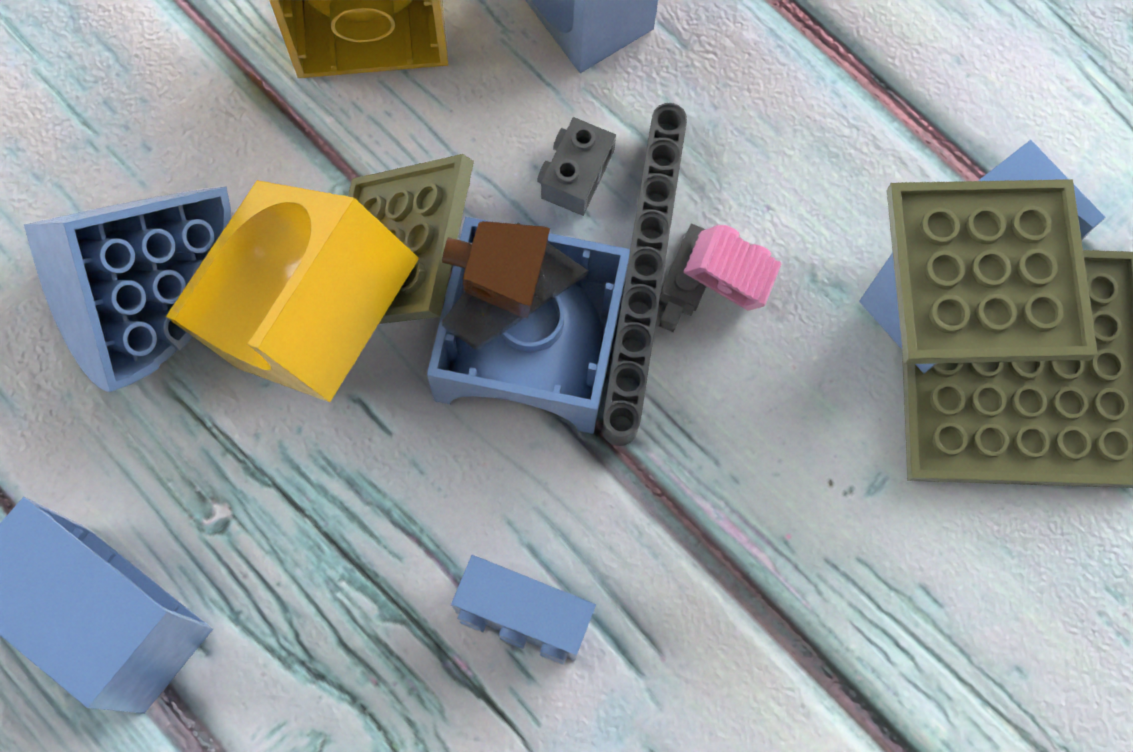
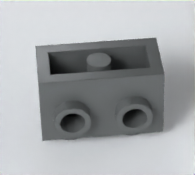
M573 117L567 130L561 128L557 134L553 145V150L556 153L552 161L546 160L540 169L537 182L541 184V199L584 216L614 153L616 134Z

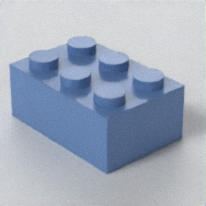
M471 555L451 606L456 614H459L457 619L460 620L461 624L483 633L486 626L500 631L498 634L500 640L524 649L526 642L541 648L540 656L564 665L566 658L575 661L596 604Z

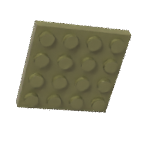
M459 154L352 179L348 197H354L419 258L379 324L441 317L452 266L442 263L443 252L448 237L458 238L474 161L466 155Z
M1073 179L890 183L886 192L904 364L1091 360L1098 355Z

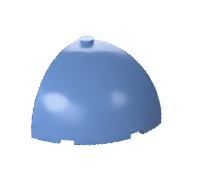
M227 186L158 196L24 224L37 274L56 325L78 365L99 388L112 392L135 383L159 369L160 364L165 362L176 351H181L193 338L189 333L166 318V315L231 219Z

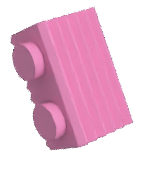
M716 225L701 231L698 235V240L695 242L696 245L692 249L693 252L689 256L690 259L687 262L684 273L747 311L764 307L778 275L781 262L771 257V252L767 248L756 244L750 245L749 242L743 241L739 237V232L730 226Z

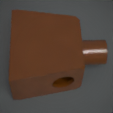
M482 221L478 223L473 243L448 237L442 263L465 268L463 291L528 319L548 243L550 228Z

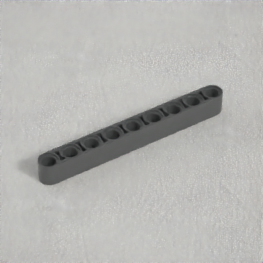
M675 103L659 105L654 110L651 119L602 420L604 438L610 444L616 446H624L631 443L637 435L641 422L687 124V115L684 109ZM670 124L676 129L667 131L662 129L660 125ZM658 158H663L668 160L671 164L668 166H660L657 165L654 162V160ZM657 193L666 200L654 202L648 198V195ZM653 229L660 234V237L649 239L642 234V231ZM640 265H647L655 273L650 276H643L635 268ZM634 302H642L648 306L649 311L644 314H637L630 309L629 305ZM635 339L644 348L639 352H630L624 348L623 343L626 340ZM622 377H629L637 383L638 387L636 390L626 392L621 390L616 382ZM615 416H624L630 420L632 427L627 431H617L611 426L610 420Z

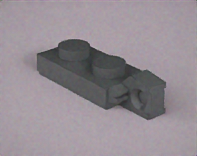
M692 223L660 293L659 303L665 305L666 308L659 327L673 333L682 313L692 316L693 311L697 310L707 287L684 273V269L687 267V262L690 259L689 256L692 254V249L698 240V235L701 231L706 230Z

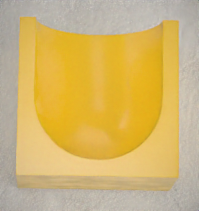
M269 0L297 78L449 66L443 0Z
M256 180L166 315V318L237 369L331 402L419 258L354 197Z

